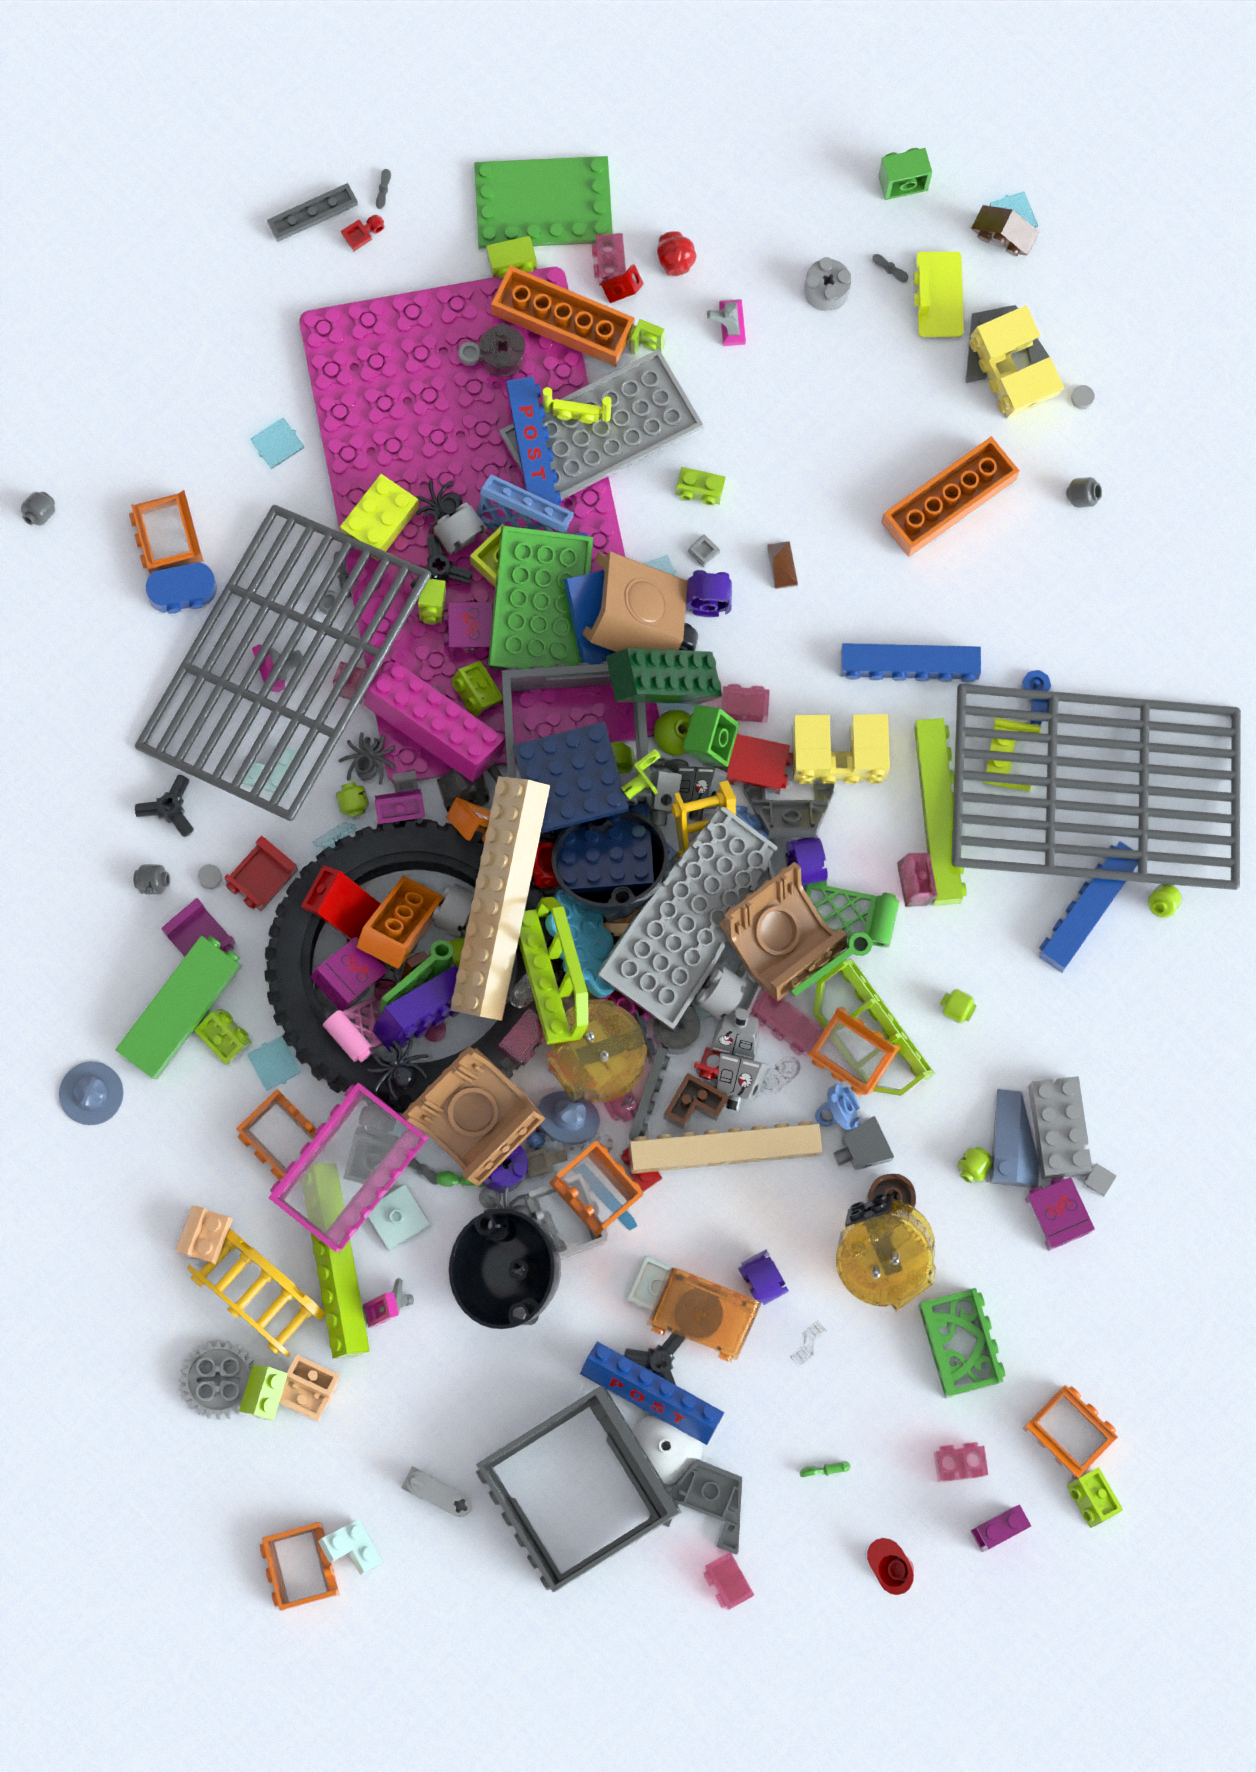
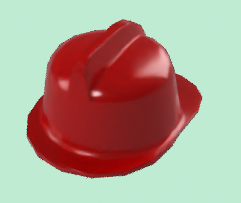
M888 1538L876 1539L870 1544L867 1551V1560L885 1591L893 1595L906 1593L914 1581L912 1561L905 1555L897 1542Z

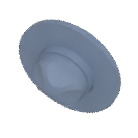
M85 1062L73 1067L63 1078L59 1089V1099L64 1112L72 1120L83 1125H98L111 1119L119 1110L124 1095L123 1085L118 1074L109 1066L99 1062Z
M569 1091L554 1092L544 1097L539 1103L538 1109L546 1118L539 1126L548 1137L557 1142L569 1145L582 1144L592 1139L598 1131L600 1117L596 1107L591 1101L584 1099L577 1093Z

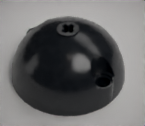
M629 810L616 815H620V819L644 826L651 833L654 883L652 886L631 890L623 886L613 891L573 893L563 883L558 871V859L564 845V838L570 831L576 832L587 824V831H598V834L614 827V825L609 821L608 817L600 818L604 820V823L601 825H594L592 821L564 827L553 846L552 868L562 891L581 908L596 914L628 917L635 909L642 906L652 897L662 884L668 865V847L663 833L649 818Z
M512 1209L490 1210L473 1218L457 1236L449 1259V1281L458 1305L473 1321L492 1329H508L521 1325L535 1324L538 1321L539 1315L554 1298L561 1277L560 1255L553 1238L536 1219ZM490 1220L492 1221L491 1229H489Z

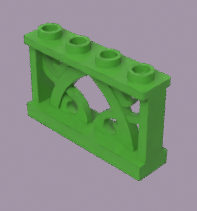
M973 1288L920 1302L918 1305L945 1398L1003 1382V1377L1006 1376L1002 1362L998 1363L996 1353H999L996 1340H991L989 1330L992 1329L988 1315L984 1316L982 1307L985 1306V1302L981 1292L977 1293V1289ZM961 1300L971 1303L973 1308L972 1314H965V1307H963L959 1316H956L955 1307L957 1303ZM951 1302L950 1314L933 1313L932 1307ZM976 1318L978 1321L979 1328L975 1326L973 1323H971ZM947 1323H950L949 1334L942 1335L940 1327L944 1326L947 1328ZM955 1325L967 1330L977 1339L967 1361L956 1351L944 1350L943 1345L949 1342L955 1333ZM984 1345L988 1356L981 1355ZM956 1357L963 1366L960 1368L958 1362L956 1366H951L949 1359ZM987 1363L990 1366L991 1372L988 1378L980 1379L973 1374L971 1368L974 1366L977 1371L984 1372L981 1369V1364ZM966 1373L975 1382L955 1388L954 1382L962 1378Z

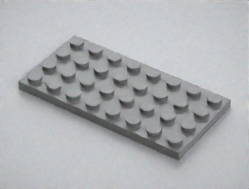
M659 349L560 399L602 407L603 398L610 397L612 402L611 418L609 421L605 422L599 417L598 423L586 424L578 419L561 420L557 416H553V410L548 413L545 412V419H542L543 427H548L549 440H546L547 448L552 449L553 461L550 462L551 470H556L557 483H554L555 491H560L561 500L703 428L702 421ZM511 424L499 430V434L522 473L514 426Z

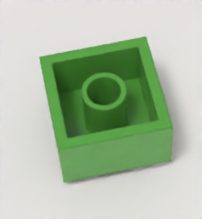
M911 148L903 153L897 154L892 152L882 157L878 177L885 200L928 191L932 168L926 148Z
M695 705L694 712L690 716V726L684 738L683 749L703 764L728 767L740 724L720 708Z

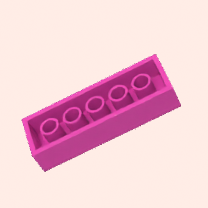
M395 662L369 685L365 694L364 706L470 781L474 782L502 756L505 738L399 663Z

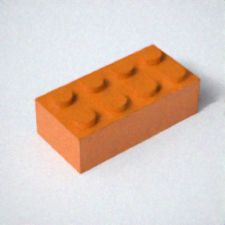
M403 875L363 927L357 948L399 969L434 922L432 915L437 906L441 907L444 899L443 895Z

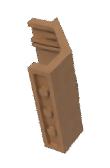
M611 551L607 555L598 552L595 561L604 569L605 573L602 605L593 628L586 626L583 635L589 642L615 652L626 648L679 650L684 635L687 580Z
M795 862L788 867L782 868L778 875L771 880L765 881L758 890L748 894L737 906L729 908L724 915V919L719 922L720 927L752 979L776 1001H779L847 948V934L841 929L835 932L823 921L802 887L801 867Z
M470 1046L461 1052L458 1058L402 1114L406 1121L423 1130L462 1168V1175L466 1180L477 1186L546 1119L517 1085L477 1048L473 1049Z

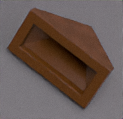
M790 541L768 544L767 549L775 589L798 586Z

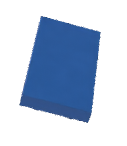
M604 569L563 579L581 663H590L591 665L607 661L606 656L616 653L613 650L589 642L583 635L586 626L593 628L601 610Z

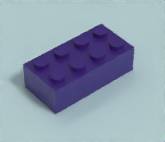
M456 965L384 1008L372 1032L389 1052H391L389 1046L396 1049L392 1043L393 1040H396L401 1049L409 1044L411 1039L415 1037L417 1039L421 1038L427 1033L429 1028H437L449 1016L454 1018L460 1013L450 1011L456 976L459 970Z

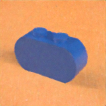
M201 562L154 571L146 582V593L151 605L159 612H168L169 614L178 613L181 609L202 608L204 604H209L214 599L217 592V584L212 570Z

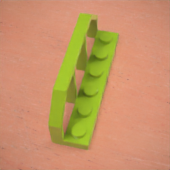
M553 897L541 898L537 909L524 911L518 942L546 1044L581 1040L588 1027V991L564 906ZM550 910L557 933L549 950H547L539 917H547ZM563 951L568 971L558 990L550 960L558 959ZM573 989L575 994V1024L570 1032L561 998L569 997Z
M853 959L843 961L817 980L813 1014L824 1029L829 1023L822 1013L825 982L842 970V977L846 982H851L856 989L855 995L861 1002H865L850 1016L856 1018L869 1008L870 1016L882 1025V1031L888 1038L887 1041L891 1044H899L901 1048L897 1053L911 1065L910 1070L916 1078L905 1087L897 1089L876 1085L873 1091L901 1096L921 1081L935 1074ZM839 1023L830 1035V1038L860 1080L866 1084L869 1077L861 1067L882 1051L876 1048L857 1062L837 1034L838 1031L845 1027Z

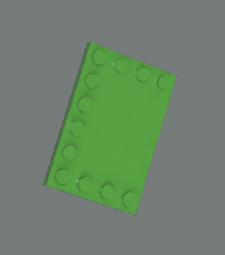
M608 156L474 162L479 249H486L487 245L530 236L533 246L613 243Z
M501 526L488 666L530 669L532 666L549 668L557 664L577 666V664L581 663L563 579L590 573L593 537Z

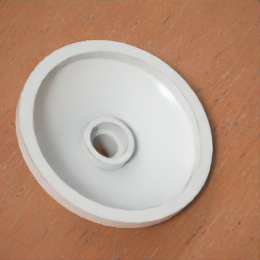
M652 1414L644 1417L633 1430L634 1435L664 1484L677 1483L696 1459L700 1460L702 1442ZM663 1442L670 1443L671 1448L668 1451L661 1448Z

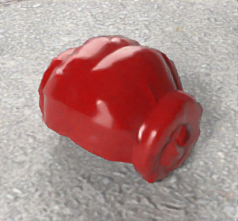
M678 231L666 232L659 237L657 254L668 276H679L688 273L690 267L696 261L693 242L689 238L683 237L682 233Z
M538 842L531 879L534 881L535 886L539 888H553L558 885L551 862L554 846L552 842Z

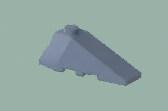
M997 1089L991 1159L993 1166L990 1171V1183L1035 1188L1038 1186L1039 1161L1022 1092Z

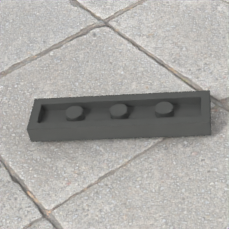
M346 183L268 219L267 223L276 241L279 242L357 206L358 201L349 184Z
M658 1046L629 1134V1140L634 1141L633 1138L645 1136L648 1124L644 1123L646 1115H651L653 1112L655 1101H652L654 1092L659 1093L663 1081L659 1076L661 1070L666 1071L670 1057L666 1056L668 1050L666 1048Z

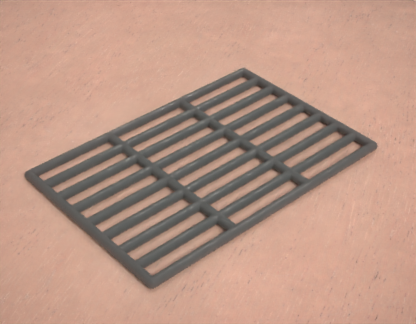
M272 505L136 741L135 748L277 816L293 821L429 581L431 572L278 505ZM276 516L287 519L248 589L237 586ZM299 524L306 527L266 598L255 594L294 525ZM314 531L324 535L285 606L274 602ZM333 539L343 543L304 614L294 611V607ZM355 548L362 551L324 621L321 623L312 619L350 550ZM373 556L380 559L379 566L342 631L331 627L369 558ZM392 564L401 568L361 640L351 636L352 630L389 565ZM409 572L420 576L381 647L378 648L369 644ZM232 593L242 597L202 669L192 665ZM250 602L260 605V609L221 677L210 673ZM269 610L280 614L240 685L230 682L231 676ZM288 618L298 622L259 693L256 694L248 690ZM309 627L316 630V635L278 702L267 699L306 628ZM328 635L337 639L298 709L294 711L287 708L288 701L325 636ZM345 643L355 647L353 654L316 719L305 716ZM366 652L375 656L336 727L333 729L325 725L324 722L363 653ZM188 672L196 676L197 678L158 746L154 748L146 744L186 673ZM205 681L216 685L176 756L173 757L165 753ZM223 690L234 693L194 766L184 762L186 755ZM245 698L253 702L213 774L203 771L204 765L241 700ZM261 707L271 710L269 718L232 783L221 779ZM280 715L291 719L251 792L240 788ZM299 724L310 728L270 801L259 797ZM318 733L328 736L327 743L289 810L278 806Z
M972 684L958 685L951 863L954 867L1229 890L1239 889L1240 708ZM966 693L1049 700V711L1037 712L966 706ZM1058 701L1140 708V720L1058 713ZM1150 709L1227 715L1232 716L1231 728L1149 721ZM966 715L1045 721L1048 722V734L965 727ZM1058 723L1139 729L1140 742L1057 735ZM1149 730L1231 737V749L1149 743ZM965 736L1048 743L1047 755L965 749ZM1057 744L1140 751L1139 763L1059 757L1057 756ZM1149 752L1231 759V771L1149 764ZM964 758L1047 765V777L964 770ZM1057 766L1138 772L1139 785L1056 778ZM1149 773L1231 780V793L1148 786ZM963 780L1046 786V799L963 792ZM1056 787L1139 794V807L1056 800ZM1148 795L1231 802V814L1148 808ZM963 801L1046 808V821L962 814ZM1055 810L1139 816L1138 828L1055 822ZM1148 817L1231 824V836L1148 829ZM962 823L1046 830L1045 843L962 836ZM1055 831L1138 838V850L1055 844ZM1148 839L1231 846V858L1148 851ZM961 845L1045 852V865L961 858ZM1054 853L1138 860V873L1054 866ZM1147 861L1230 867L1231 880L1147 873Z

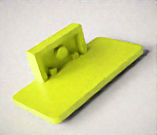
M918 252L916 256L917 272H914L913 284L917 285V293H914V306H918L919 336H963L961 253Z

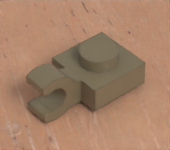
M547 1148L526 1153L530 1178L553 1172L552 1164L568 1161L565 1150L548 1154Z

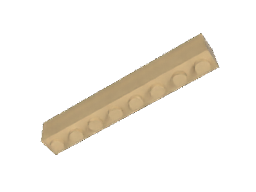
M802 1121L798 1123V1126L790 1127L789 1123L776 1124L775 1128L766 1129L765 1125L751 1127V1130L742 1131L740 1127L730 1128L727 1133H719L718 1130H708L704 1132V1135H695V1132L681 1133V1137L674 1138L671 1137V1134L658 1135L657 1139L648 1140V1137L642 1136L633 1138L634 1141L628 1145L631 1174L819 1156L823 1152L819 1124H812V1121Z

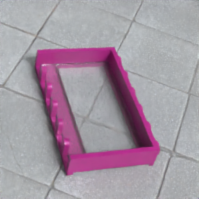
M360 1083L353 1084L344 1094L346 1097L341 1105L338 1103L334 1106L329 1114L331 1118L326 1124L322 1123L315 1131L316 1137L311 1143L307 1142L302 1147L299 1159L289 1164L285 1170V1177L282 1181L278 1180L270 1189L272 1194L268 1197L332 1250L339 1253L429 1139L426 1134L406 1121L403 1116Z

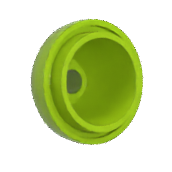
M669 710L660 715L656 720L654 739L663 752L672 756H681L688 753L683 747L684 738L690 726L691 715L683 710ZM679 726L684 728V734L679 733Z

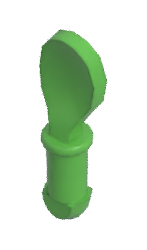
M450 1171L440 1172L436 1176V1182L445 1187H451L455 1184L477 1186L466 1180L463 1175L458 1177Z
M842 1461L829 1465L824 1464V1468L807 1466L799 1474L800 1477L818 1474L829 1476V1474L849 1471L850 1464L847 1461Z

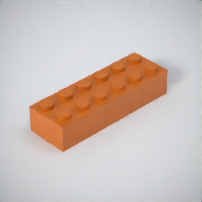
M509 266L491 304L492 315L614 367L619 362L629 340V332L635 322V318L513 266Z
M991 436L883 513L881 523L907 556L910 557L1016 481L1020 470Z

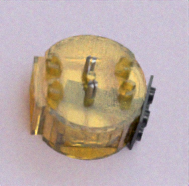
M593 999L588 1000V1027L581 1040L551 1044V1052L546 1055V1065L573 1102L581 1097L589 1102H608L624 1096L633 1089L643 1074L646 1056L649 1064L652 1063L655 1047L652 1038L646 1037V1029L648 1027L644 1015L639 1016L638 1011L635 1010L633 1017L628 1011L615 1005L613 1001ZM575 1006L565 1012L570 1032L575 1024Z
M880 1194L874 1197L873 1201L867 1203L857 1202L848 1209L845 1228L840 1232L836 1253V1267L842 1283L856 1298L875 1306L887 1307L891 1305L897 1311L934 1284L936 1266L934 1265L935 1237L929 1222L920 1211L905 1202L894 1200L893 1194L887 1196L886 1194Z

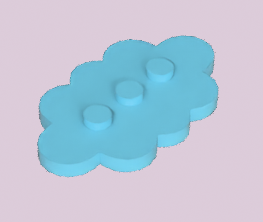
M557 891L553 898L564 906L586 987L592 995L598 998H605L614 991V988L596 976V974L613 949V937L603 927L602 914H596L581 908L568 896L559 895V891ZM551 912L545 919V925L549 934L555 937L557 929ZM562 951L559 957L564 960L563 968L565 973H567L568 969Z

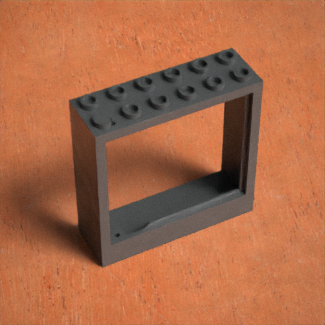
M607 661L595 665L590 663H579L577 666L557 664L549 668H544L543 666H532L530 669L511 667L502 671L507 775L509 778H516L511 691L612 685ZM633 702L638 762L649 754L645 703ZM648 766L643 772L650 780V767ZM638 772L619 773L622 786L638 776ZM645 787L630 800L625 794L628 806L647 803L650 810H652L650 787Z
M602 1385L476 1464L479 1469L476 1471L477 1476L483 1484L489 1485L492 1491L488 1493L495 1505H501L504 1510L501 1514L508 1526L511 1525L515 1528L517 1532L514 1535L521 1548H527L530 1553L527 1556L530 1564L534 1569L539 1568L543 1575L540 1577L542 1584L546 1590H552V1592L561 1590L682 1513L606 1387ZM590 1407L607 1434V1443L652 1517L561 1574L518 1501L510 1496L494 1467Z

